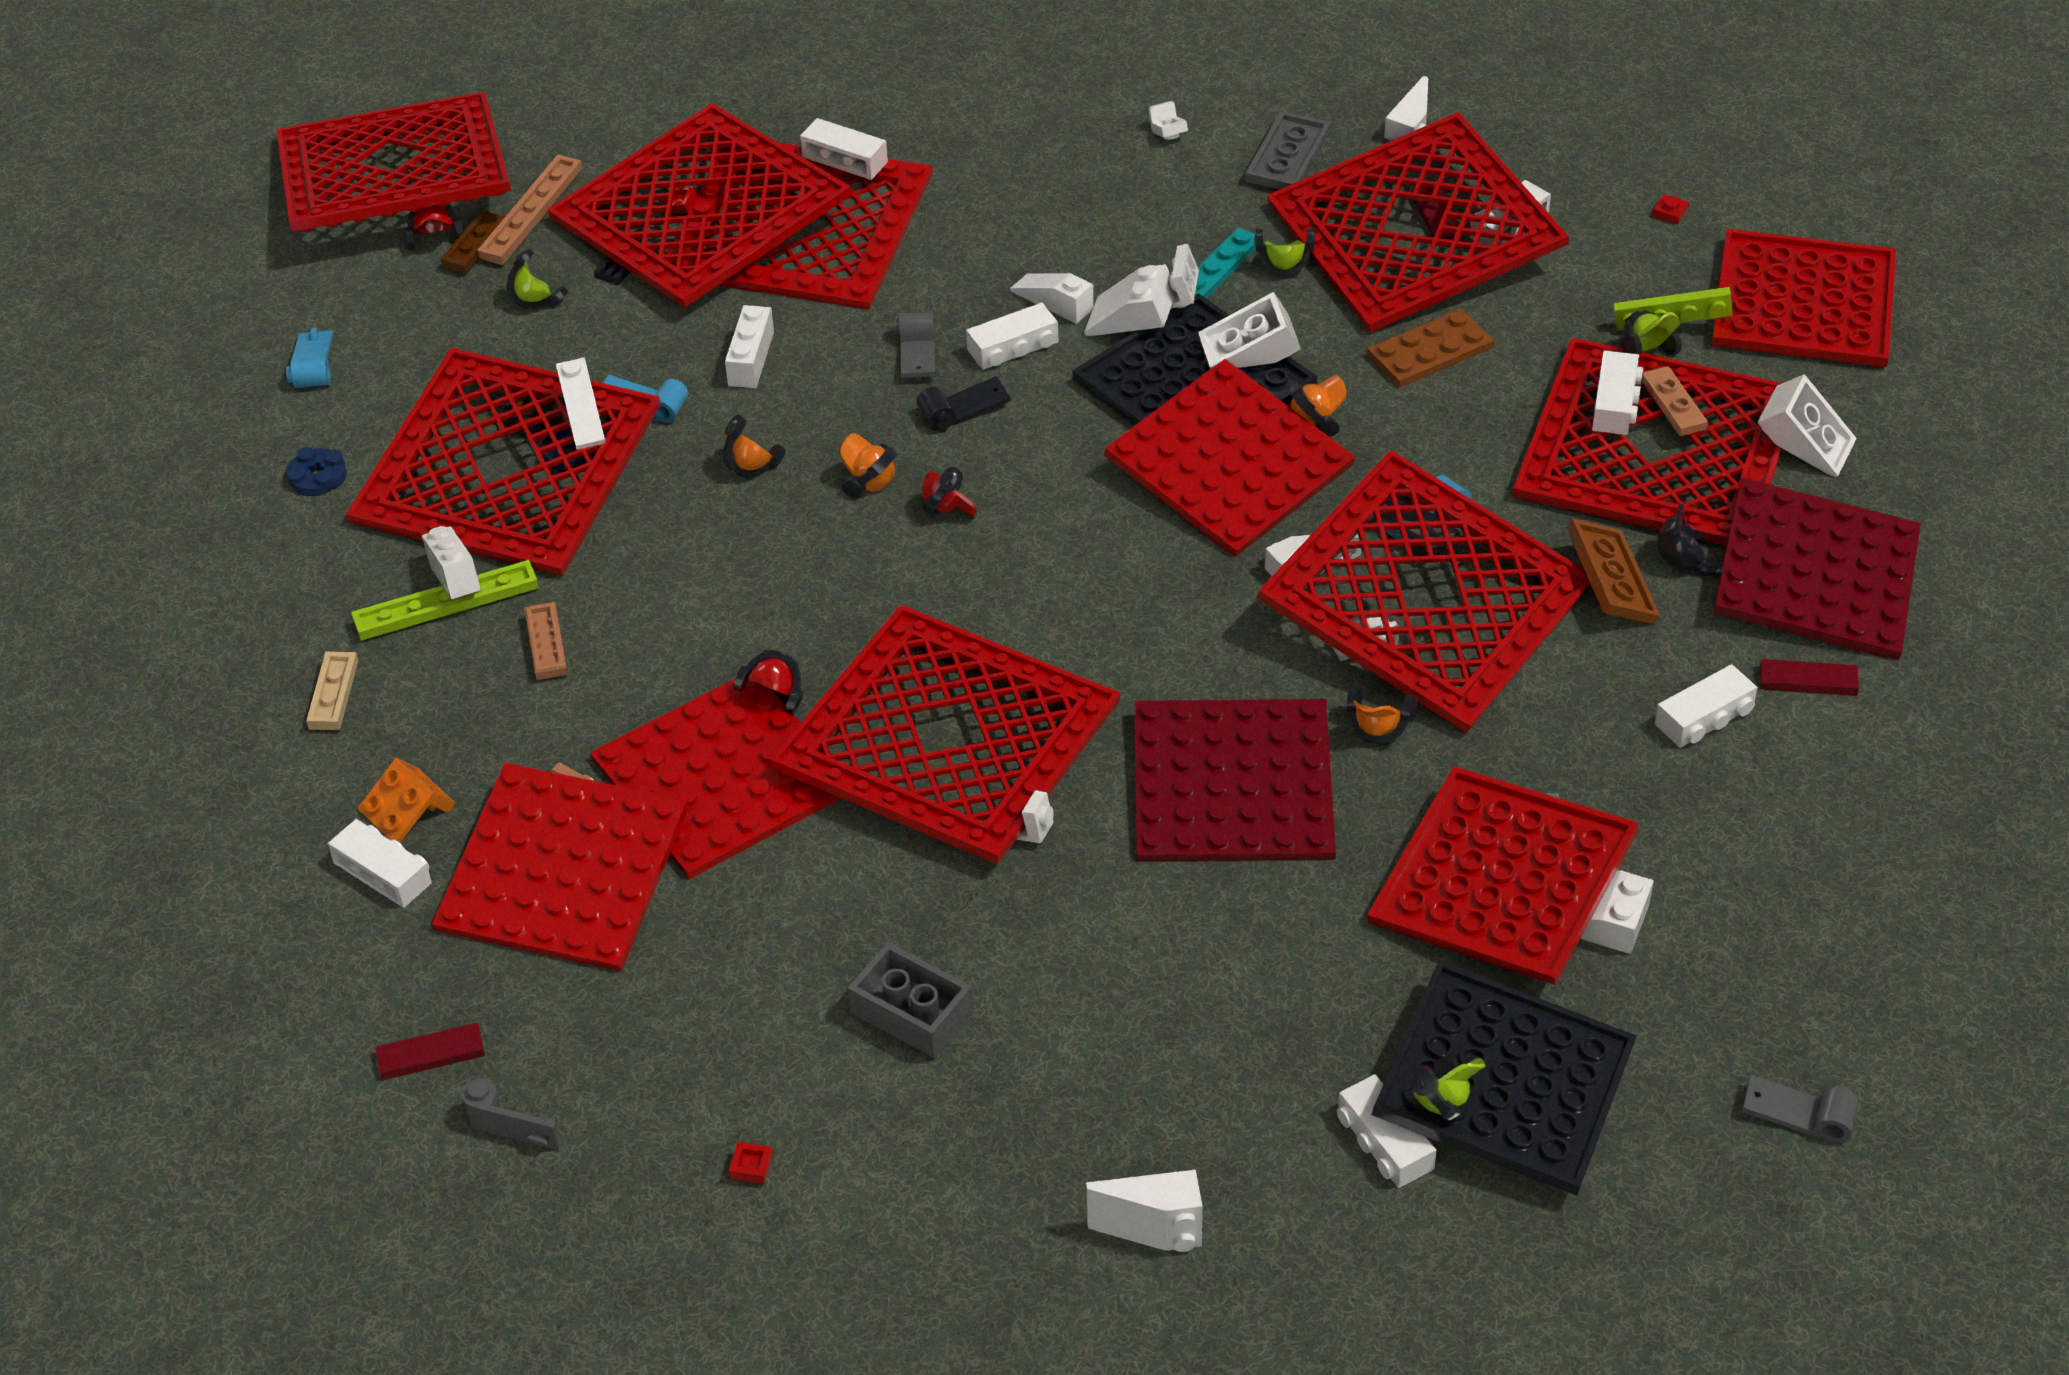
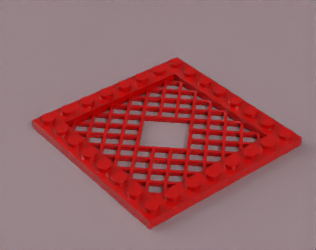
M485 91L276 129L288 217L292 232H308L313 228L321 226L335 227L348 221L362 222L375 216L389 217L402 211L416 212L429 206L443 207L456 201L470 202L483 196L497 197L511 191ZM437 123L443 124V125L440 126V127L434 126V125H436ZM452 126L458 127L455 130L449 129ZM411 128H416V130L413 132L408 131ZM425 131L431 132V133L428 134V135L422 134V133H424ZM384 133H391L387 137L382 136ZM440 134L446 135V136L443 137V138L437 137V136H439ZM399 136H404V138L401 140L396 139ZM359 137L364 138L361 141H356ZM455 137L461 138V139H459L458 141H453V140H452V139H454ZM413 139H418V140H419V141L416 142V143L410 142V141H412ZM373 140L379 141L376 144H370ZM332 142L337 143V144L334 145V146H330V145H329V144H331ZM428 142L434 143V144L431 145V146L425 145V144H427ZM387 144L422 151L394 171L360 163ZM347 145L352 146L349 149H344ZM443 145L449 146L446 149H440ZM361 148H362V149H366V150H365L364 152H362V153H361V152H357V151L360 150ZM457 149H463L460 153L454 152ZM320 150L325 151V152L322 153V154H318V153H317V152L320 151ZM334 153L340 154L337 157H331ZM431 153H432V154H437V155L434 156L433 158H432V157H427V156L430 155ZM348 157H354V158H353L352 160H350V161L345 160V159L348 158ZM445 157H450V158H451V159L448 160V161L442 160V159H444ZM460 160L466 161L464 164L457 163ZM322 161H323V162H327V163H326L325 165H323V166H322V165H318V164L321 163ZM418 162H424L421 166L415 165ZM336 165H340V166H341V167L338 168V169L333 168V167L336 166ZM433 165L439 166V167L436 168V169L430 168V167H432ZM350 168L356 169V170L353 171V172H348V171H347V170H349ZM449 168L455 169L452 172H445ZM406 170H411V171H412V172L409 173V174L403 173V172H405ZM366 171H367V172H371V173L368 174L367 176L361 175V174H363V173L366 172ZM462 172L469 173L466 176L460 175ZM323 173L329 174V175L326 176V177H321V176H320V175H322ZM422 173L428 174L425 177H418ZM379 175H384V176H385V177L382 178V179L376 178V177H378ZM338 176L344 177L340 181L334 180ZM435 177H441V178H442V179H440L439 181L432 180V179H434ZM394 178L400 179L398 182H391ZM352 180H357V181H358V182H356L355 184L349 183V182H351ZM408 182H414L412 186L405 185ZM367 183L373 184L369 188L364 187ZM325 185L331 186L328 189L322 188ZM381 187H387L384 191L378 190ZM340 188L346 189L342 193L337 192ZM355 191L360 192L357 196L351 195ZM328 196L333 197L330 201L324 200Z
M711 103L554 204L547 211L549 218L685 308L850 197L852 192L851 187L714 103ZM706 137H714V142L701 143ZM731 147V152L718 153V148ZM713 149L712 154L699 155V150ZM694 150L693 155L680 156L685 151ZM737 158H748V163L734 164ZM730 159L729 164L716 165V160ZM698 161H711L710 166L697 167ZM692 162V167L678 168L679 163ZM674 163L673 169L660 170V167L663 165ZM766 168L765 174H752V169ZM747 170L746 175L733 176V171ZM728 171V175L725 177H714L715 172ZM696 173H709L708 178L695 179ZM690 174V179L676 180L677 175ZM672 175L671 181L658 182V176ZM645 177H653L652 182L639 183ZM783 179V184L769 185V180ZM764 180L763 186L750 187L751 181ZM745 182V187L731 188V184ZM726 183L722 213L670 217L675 187ZM656 188H669V193L656 194ZM651 189L650 194L637 195V191ZM632 190L631 196L618 197V194L621 192ZM789 190H801L800 195L786 196ZM782 191L781 197L767 198L768 192ZM749 193H762V198L748 199ZM743 194V199L729 200L730 195ZM668 200L667 205L654 206V201ZM649 201L648 207H635V202ZM617 203H630L629 208L616 209ZM780 203L779 209L766 210V204ZM611 204L609 210H597L601 205ZM761 205L758 211H747V206ZM742 206L741 212L727 213L728 207ZM666 212L665 218H652V213ZM647 213L646 219L633 220V214ZM628 215L625 221H614V216ZM609 216L608 222L601 217ZM759 217V223L745 224L746 218ZM740 219V223L726 225V220ZM721 220L720 226L707 227V221ZM689 222H702L701 227L688 228ZM683 223L682 229H669V224ZM664 224L663 230L649 231L650 225ZM645 226L642 232H631V227ZM626 227L625 233L618 228ZM751 230L745 235H743L744 231ZM738 231V237L724 238L725 232ZM719 233V238L705 239V234ZM700 234L699 240L686 241V235ZM681 235L680 241L666 242L667 236ZM662 237L661 243L647 244L648 238ZM643 238L642 244L636 241L635 239ZM717 245V251L703 252L704 246ZM698 247V251L695 253H684V248ZM679 248L678 254L664 255L665 249ZM652 250H659V255ZM696 259L695 265L682 266V260ZM668 261H677L676 266Z
M1459 112L1267 195L1269 206L1297 241L1306 243V228H1314L1315 247L1309 256L1370 333L1569 245V236ZM1443 148L1450 149L1448 156L1436 155V150ZM1416 159L1426 160L1424 166L1411 165V163ZM1438 161L1445 162L1443 169L1431 168V162ZM1451 163L1464 165L1462 171L1448 169ZM1395 169L1402 170L1400 177L1388 176V171ZM1408 171L1421 173L1419 179L1405 177ZM1426 174L1440 175L1437 182L1424 180ZM1445 176L1458 178L1456 184L1443 183ZM1464 179L1477 180L1475 187L1462 185ZM1368 180L1378 181L1375 188L1363 186V184ZM1384 182L1397 183L1394 190L1382 189ZM1402 184L1415 186L1413 193L1400 191ZM1421 187L1434 188L1432 195L1419 194ZM1440 189L1453 191L1450 198L1437 196ZM1345 190L1354 192L1351 198L1338 196L1340 192ZM1459 192L1472 193L1470 200L1457 199L1456 197ZM1359 193L1372 194L1370 201L1357 199ZM1378 195L1391 196L1389 203L1376 202ZM1477 195L1491 196L1489 203L1475 201ZM1397 197L1448 204L1434 238L1383 231ZM1320 201L1330 202L1327 209L1314 206ZM1335 203L1348 205L1346 211L1333 210ZM1453 205L1466 207L1464 213L1451 212ZM1354 206L1367 207L1364 214L1352 212ZM1472 207L1486 209L1484 215L1470 214ZM1373 208L1385 210L1383 217L1370 215ZM1491 210L1505 212L1503 218L1489 217ZM1315 214L1324 215L1321 222ZM1330 216L1342 218L1340 225L1327 223ZM1348 219L1361 220L1359 227L1345 225ZM1447 219L1461 220L1459 227L1445 225ZM1367 221L1380 223L1377 230L1364 227ZM1467 221L1480 222L1478 229L1464 228ZM1486 223L1500 225L1497 232L1485 231L1484 227ZM1505 226L1519 228L1516 235L1503 233ZM1328 230L1337 231L1334 238ZM1342 232L1354 233L1353 241L1340 239ZM1442 232L1456 233L1453 240L1440 239ZM1461 234L1475 236L1473 242L1459 241ZM1361 235L1374 236L1372 243L1358 241ZM1380 237L1393 239L1391 246L1377 243ZM1480 237L1493 238L1492 246L1478 244ZM1399 240L1412 241L1410 248L1396 246ZM1500 240H1508L1498 245ZM1418 242L1431 244L1429 251L1416 250L1415 248ZM1341 246L1350 247L1347 254ZM1436 246L1450 247L1448 254L1434 252ZM1355 248L1367 249L1366 257L1353 255ZM1455 249H1469L1467 257L1453 255ZM1475 250L1483 251L1477 255H1474ZM1374 251L1388 252L1385 259L1372 258ZM1393 253L1406 255L1404 262L1392 261ZM1412 256L1424 257L1423 265L1410 263ZM1431 259L1445 260L1442 268L1429 266ZM1451 261L1459 262L1449 267ZM1353 262L1363 263L1361 269L1359 270ZM1369 264L1382 266L1379 273L1367 272L1366 269ZM1387 267L1401 269L1399 275L1385 274ZM1406 270L1420 271L1418 278L1404 277ZM1426 272L1434 273L1424 278ZM1366 278L1375 279L1374 286ZM1382 281L1395 282L1392 290L1379 288ZM1401 283H1403V284H1409V285H1407V286L1402 287V288L1399 289Z
M780 143L802 157L801 146L791 143ZM731 147L723 148L721 153L731 152ZM737 158L734 164L747 163L748 158ZM730 159L716 160V165L729 164ZM806 159L847 185L861 181L865 187L853 191L851 188L852 195L845 199L853 198L858 204L847 208L842 203L838 204L839 211L823 214L831 224V228L785 244L783 241L780 243V247L768 251L722 282L720 286L870 309L932 177L933 166L888 159L885 166L870 180ZM762 168L764 172L758 174H765L766 168ZM747 170L733 171V176H739L742 172L746 175ZM728 171L714 173V177H725L728 175ZM842 177H848L852 179L845 181ZM783 179L771 180L772 182L769 185L782 184ZM751 181L753 186H760L757 181ZM868 181H875L878 183L870 185ZM745 182L732 183L731 188H739ZM726 183L703 185L687 216L721 213ZM887 185L891 190L879 195L875 189ZM789 190L786 196H791L790 194L800 190ZM869 191L874 196V198L862 201L858 197V195ZM781 192L773 194L771 196L767 195V198L781 197ZM743 194L732 196L729 200L743 199ZM890 197L888 203H886V202L884 201V199H887V198ZM876 202L883 206V208L873 212L867 207ZM769 204L772 209L780 208L776 204ZM759 205L747 206V210L758 211L756 207ZM742 206L736 209L728 207L729 211L727 213L741 212ZM860 208L865 211V215L854 218L850 213ZM845 214L849 221L837 225L833 219ZM882 214L880 220H878L876 216ZM759 217L746 218L745 224L758 220ZM871 218L875 225L863 229L859 222ZM737 219V222H734V223L729 224V225L739 224V223H740V219ZM721 220L707 221V227L714 226L715 222L720 226ZM689 222L688 228L701 227L702 222ZM851 225L857 228V232L849 235L842 231V229ZM837 231L841 238L829 242L825 235ZM874 231L872 237H870L868 233ZM725 232L728 237H738V235L734 236L731 232ZM707 233L705 234V239H713L712 236L718 235L719 233ZM700 234L686 235V241L699 240ZM681 235L675 236L673 242L680 241ZM863 236L867 240V242L857 246L851 241V239ZM820 238L824 243L823 245L811 248L807 242ZM846 242L850 247L844 251L837 252L833 246ZM802 244L807 250L794 255L790 249ZM717 245L704 247L703 252L717 250ZM698 247L684 248V253H695L698 251ZM679 248L668 249L666 255L678 254ZM828 248L833 254L820 259L816 253ZM866 248L864 254L859 251ZM783 251L789 255L788 258L778 262L772 256ZM851 253H855L859 259L849 263L842 258ZM809 255L815 259V262L804 266L799 261V259ZM767 257L772 262V264L767 266H759L755 263ZM696 259L682 260V266L696 264ZM835 259L842 264L831 270L825 265V263ZM668 261L676 266L677 261ZM791 262L798 266V268L791 271L781 267ZM820 266L825 271L818 275L808 272L809 269ZM857 266L856 271L854 272L852 270V267ZM847 270L851 275L845 279L836 278L834 274Z
M1572 337L1516 479L1512 497L1655 530H1660L1664 522L1670 516L1676 514L1678 505L1684 504L1685 523L1693 529L1700 531L1698 535H1703V538L1700 540L1726 546L1739 484L1732 476L1742 473L1741 477L1770 485L1772 483L1782 448L1776 445L1762 430L1759 424L1756 425L1751 418L1759 415L1761 417L1776 386L1782 383L1641 353L1638 358L1637 367H1643V372L1669 366L1684 389L1694 392L1698 396L1692 398L1694 403L1699 404L1703 402L1709 408L1701 412L1704 417L1715 415L1720 420V422L1713 425L1708 424L1707 430L1686 435L1696 446L1695 448L1649 464L1623 434H1615L1619 441L1608 444L1603 437L1613 433L1592 431L1594 416L1586 418L1582 411L1593 408L1595 411L1596 399L1594 400L1589 395V392L1598 390L1599 378L1595 374L1601 372L1603 351L1624 353L1623 349ZM1590 378L1594 384L1586 386L1588 379ZM1642 381L1641 385H1635L1640 387V391L1646 390L1649 393ZM1652 396L1642 400L1639 399L1638 404H1632V406H1638L1644 415L1636 418L1635 424L1629 423V428L1665 415L1661 409L1651 412L1646 407V405L1656 402ZM1581 397H1583L1587 402L1579 405ZM1717 397L1724 399L1727 403L1715 406L1710 399ZM1740 405H1753L1755 410L1745 413ZM1733 409L1738 416L1727 419L1722 412ZM1574 416H1576L1580 421L1572 424ZM1744 421L1749 429L1739 432L1733 425ZM1586 427L1591 433L1579 437L1574 430ZM1726 427L1732 435L1721 438L1715 431ZM1568 434L1573 440L1564 443ZM1709 434L1714 441L1703 445L1697 437ZM1754 434L1752 443L1750 444L1745 439V437ZM1597 440L1602 447L1590 450L1585 443ZM1738 440L1743 448L1732 451L1727 444ZM1578 446L1584 452L1572 457L1567 449ZM1625 446L1631 453L1620 457L1614 450ZM1720 447L1726 454L1714 457L1709 450ZM1561 453L1565 460L1557 462ZM1608 453L1613 460L1601 463L1596 456ZM1702 453L1707 458V461L1697 464L1691 456ZM1748 453L1746 462L1744 464L1740 460L1739 456ZM1589 459L1595 465L1583 470L1578 462ZM1637 459L1642 467L1631 470L1626 465V462ZM1684 459L1690 466L1678 470L1673 463ZM1732 460L1737 467L1726 470L1720 463ZM1571 465L1576 473L1565 476L1560 469ZM1619 466L1624 473L1612 476L1607 469ZM1666 466L1672 473L1660 477L1654 469ZM1714 466L1719 474L1708 477L1703 469ZM1600 472L1606 478L1594 483L1589 475ZM1648 472L1653 480L1642 483L1637 475ZM1695 472L1701 480L1690 484L1684 476ZM1581 478H1582L1585 483H1583V482H1578V481H1575V480H1578V479H1581ZM1630 479L1635 486L1624 490L1618 482ZM1678 479L1683 486L1672 490L1666 483ZM1725 479L1731 487L1720 490L1714 483ZM1609 485H1612V487H1613L1615 490L1609 489V488H1605V487H1606V486H1609ZM1659 485L1665 492L1653 496L1648 489ZM1707 485L1713 493L1702 497L1696 489ZM1641 492L1644 496L1635 495V493ZM1689 492L1695 499L1683 503L1678 495ZM1735 493L1731 503L1726 496ZM1671 499L1674 503L1666 502L1664 500ZM1719 499L1724 507L1713 510L1707 503ZM1700 505L1704 510L1697 509L1694 507Z
M451 347L346 513L347 520L350 523L423 541L422 535L429 533L431 529L439 526H451L469 553L512 564L529 560L533 569L563 576L661 405L660 397L590 380L599 417L608 415L611 420L601 425L603 431L610 429L605 437L606 443L579 449L565 455L561 447L575 441L567 415V408L563 406L566 404L558 372ZM474 383L478 384L480 390L465 395L462 388ZM498 390L504 391L506 396L491 401L488 395ZM484 396L487 403L475 408L471 407L469 401ZM524 396L530 397L532 402L517 407L514 401ZM510 402L513 409L498 415L495 407ZM555 402L558 409L544 414L540 406ZM465 404L467 411L452 415L450 408ZM536 408L539 416L524 421L521 414ZM491 410L493 417L478 422L476 414ZM559 415L563 416L564 423L550 427L547 420ZM517 416L520 423L507 428L504 427L503 420ZM468 417L472 418L474 424L461 429L458 428L457 421ZM543 422L546 429L531 435L528 427ZM497 423L500 430L485 436L482 428ZM452 424L455 431L439 436L436 429ZM569 428L572 436L558 441L554 434ZM523 429L540 464L486 484L469 449ZM478 430L480 438L466 443L463 435ZM550 436L553 443L541 448L537 447L536 440ZM458 437L461 445L446 450L443 443ZM439 445L442 452L426 457L423 450ZM557 449L560 457L545 462L542 454ZM598 450L591 461L588 453ZM465 451L468 459L453 464L450 456ZM581 456L584 457L586 464L571 468L568 461ZM442 459L446 460L448 466L436 471L432 470L431 463ZM564 463L567 471L552 476L549 468ZM472 465L474 473L459 478L456 470ZM426 466L428 474L413 479L410 471ZM541 471L545 472L546 479L532 483L530 475ZM452 472L455 480L439 485L437 478ZM585 472L579 482L575 475ZM571 477L574 485L559 490L556 482ZM525 478L528 486L513 491L509 483ZM478 479L481 487L466 492L463 484ZM432 480L435 487L420 493L417 485ZM551 484L554 492L539 497L536 490ZM505 485L508 493L493 498L490 491ZM458 486L462 494L446 499L443 492ZM412 487L415 495L400 500L397 493ZM532 492L535 500L519 505L516 497ZM485 493L488 501L473 506L470 498ZM573 493L566 504L563 496ZM439 494L442 501L426 507L423 499ZM512 499L515 507L500 513L496 505ZM559 499L562 506L547 512L543 504ZM465 500L468 508L453 514L450 506ZM419 501L422 508L410 506V504ZM538 506L542 514L526 519L523 512ZM492 507L495 515L480 520L477 512ZM445 508L448 515L435 511ZM472 514L475 521L463 519V517ZM519 514L522 522L507 527L503 519ZM560 515L555 525H553L550 518ZM545 520L549 528L534 534L530 526ZM499 521L502 528L491 526L489 524ZM526 528L529 535L516 531Z
M1390 450L1262 586L1258 592L1257 599L1403 693L1417 696L1419 703L1468 733L1591 587V583L1585 569L1393 450ZM1396 496L1410 497L1413 505L1399 506ZM1389 499L1391 500L1392 506H1383ZM1415 512L1417 522H1403L1401 513ZM1422 512H1434L1437 515L1438 521L1424 522ZM1394 513L1397 523H1382L1380 514ZM1374 516L1376 523L1367 524L1368 521ZM1440 528L1443 538H1429L1426 529ZM1447 528L1461 529L1464 537L1450 538ZM1406 529H1420L1422 539H1408ZM1385 530H1399L1401 539L1387 540ZM1364 531H1378L1380 540L1366 541ZM1358 533L1360 541H1351ZM1466 544L1469 554L1455 555L1452 545ZM1473 544L1487 545L1489 553L1476 554ZM1445 545L1448 555H1434L1431 546ZM1410 546H1425L1427 556H1413ZM1383 547L1385 557L1371 558L1368 548ZM1389 547H1404L1406 556L1392 557ZM1362 548L1364 558L1350 559L1347 549ZM1342 552L1343 559H1334ZM1492 560L1495 570H1480L1478 561ZM1499 560H1511L1514 563L1515 569L1501 570ZM1471 561L1474 571L1460 572L1457 562ZM1450 562L1463 606L1406 609L1394 564ZM1373 565H1388L1390 574L1376 575ZM1345 566L1348 576L1333 577L1331 567ZM1352 566H1367L1369 575L1354 576ZM1325 569L1327 577H1318ZM1525 576L1538 577L1542 586H1527ZM1497 577L1500 587H1485L1483 578ZM1504 577H1518L1521 587H1507ZM1476 578L1479 588L1465 589L1462 579ZM1378 582H1392L1395 592H1380ZM1350 583L1352 594L1337 593L1335 584ZM1357 583H1371L1374 593H1359ZM1329 584L1331 594L1316 595L1314 585ZM1530 593H1542L1534 603L1532 602ZM1509 594H1523L1526 604H1512ZM1488 595H1502L1505 605H1491ZM1467 596H1482L1484 606H1470ZM1397 599L1400 609L1385 610L1383 600ZM1361 600H1376L1378 610L1364 611ZM1340 601H1355L1357 611L1342 612ZM1324 602H1333L1335 609L1328 606ZM1526 611L1517 622L1515 612ZM1493 612H1508L1510 622L1496 623ZM1472 613H1487L1489 623L1475 624ZM1451 614H1466L1468 624L1454 625ZM1430 615H1445L1447 625H1432ZM1402 616L1405 627H1390L1387 617ZM1409 616H1423L1426 626H1411ZM1381 617L1383 628H1368L1366 618ZM1359 618L1361 626L1350 619ZM1511 629L1501 640L1499 630ZM1492 630L1495 641H1480L1477 631ZM1471 631L1473 642H1459L1456 632ZM1449 632L1452 643H1438L1435 633ZM1428 633L1431 643L1416 644L1414 634ZM1407 634L1409 644L1395 645L1392 635ZM1375 635H1386L1387 643ZM1483 648H1495L1485 659ZM1461 649H1476L1478 659L1464 660ZM1440 650H1455L1457 660L1443 661ZM1418 651H1433L1436 661L1421 662ZM1402 652H1412L1414 660ZM1466 667H1478L1469 678ZM1445 668H1460L1462 678L1448 679ZM1429 669H1438L1440 676L1436 675Z
M900 605L770 758V768L998 865L1025 829L1022 811L1034 791L1047 792L1049 797L1118 705L1121 692ZM919 646L926 649V654L911 656L909 648ZM904 653L905 658H900L901 655ZM949 657L954 662V665L939 667L936 659ZM925 661L931 662L933 669L917 671L914 664ZM909 665L911 673L895 675L893 667ZM974 668L980 670L982 676L966 679L964 670ZM958 672L960 680L944 682L942 674ZM936 676L939 684L923 687L920 678ZM1005 680L1008 682L1009 687L994 690L991 682ZM915 681L917 688L901 691L899 682ZM985 683L988 691L972 694L971 685ZM893 684L895 692L879 694L877 686ZM964 688L966 695L950 697L949 689ZM872 691L874 696L867 697ZM942 691L945 699L928 701L926 694ZM1033 691L1037 698L1022 701L1019 693ZM1013 694L1015 703L1000 705L997 697ZM917 695L921 696L923 703L907 706L904 699ZM991 698L994 707L978 709L976 701ZM899 700L900 708L885 710L883 702ZM969 702L985 742L925 753L910 713ZM1060 702L1064 705L1065 710L1050 712L1047 704ZM877 703L878 712L863 714L861 706ZM1041 706L1044 714L1028 717L1025 708ZM1014 710L1020 711L1022 718L1008 721L1003 713ZM856 711L857 716L851 717V715ZM998 715L1000 722L984 724L982 716ZM905 716L907 723L891 726L888 717ZM1064 718L1056 728L1053 720ZM872 720H883L885 727L869 730L866 723ZM1047 721L1050 730L1034 731L1033 723ZM856 723L861 724L863 731L851 734L846 733L844 726ZM1026 726L1029 734L1012 735L1010 728ZM1004 729L1007 738L991 741L988 732ZM910 730L913 739L897 742L894 733ZM838 731H840V734H841V735H840V736H835L836 733H837ZM888 734L891 743L874 745L872 737ZM1049 738L1041 748L1038 739ZM867 740L869 747L852 750L850 741ZM1032 741L1034 750L1019 752L1017 743ZM844 743L845 752L830 754L829 745ZM1010 745L1013 754L997 757L994 748ZM916 746L919 755L902 757L900 749ZM988 749L991 758L975 761L972 752ZM894 750L897 759L880 762L878 753ZM966 753L969 762L953 765L950 756ZM872 754L874 763L858 766L855 757ZM1033 758L1026 768L1023 759ZM850 759L852 766L839 760ZM945 759L946 767L930 768L929 760ZM922 762L925 771L908 773L906 765ZM1017 762L1020 770L1003 772L1001 764ZM992 765L995 766L997 774L984 777L981 776L978 769ZM900 766L903 775L886 778L883 769ZM973 770L974 779L959 781L956 772ZM878 771L880 778L867 772ZM951 775L953 783L937 786L934 779L935 776ZM928 778L931 787L914 789L912 781ZM1018 778L1010 789L1007 780ZM1001 781L1004 790L992 793L987 792L985 784ZM906 782L908 790L895 784ZM979 786L981 795L965 797L963 788ZM957 791L959 799L943 802L940 793ZM934 794L936 801L924 796ZM1002 799L994 810L991 801ZM985 802L988 811L971 813L969 805ZM962 806L965 814L952 808Z

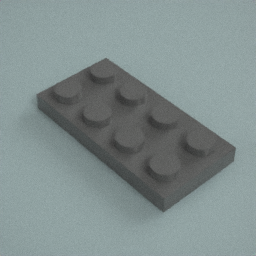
M1280 111L1245 173V182L1280 190L1305 179L1331 131V122Z

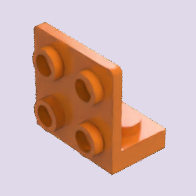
M396 757L359 805L358 810L389 840L394 839L401 843L427 808L431 811L438 808L449 812L456 802L418 767Z

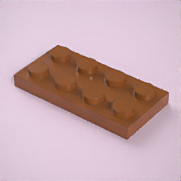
M1459 309L1367 348V356L1398 388H1401L1494 348L1495 340L1463 309Z
M1572 519L1566 528L1603 613L1609 616H1618L1635 622L1654 625L1660 618V614L1622 530Z

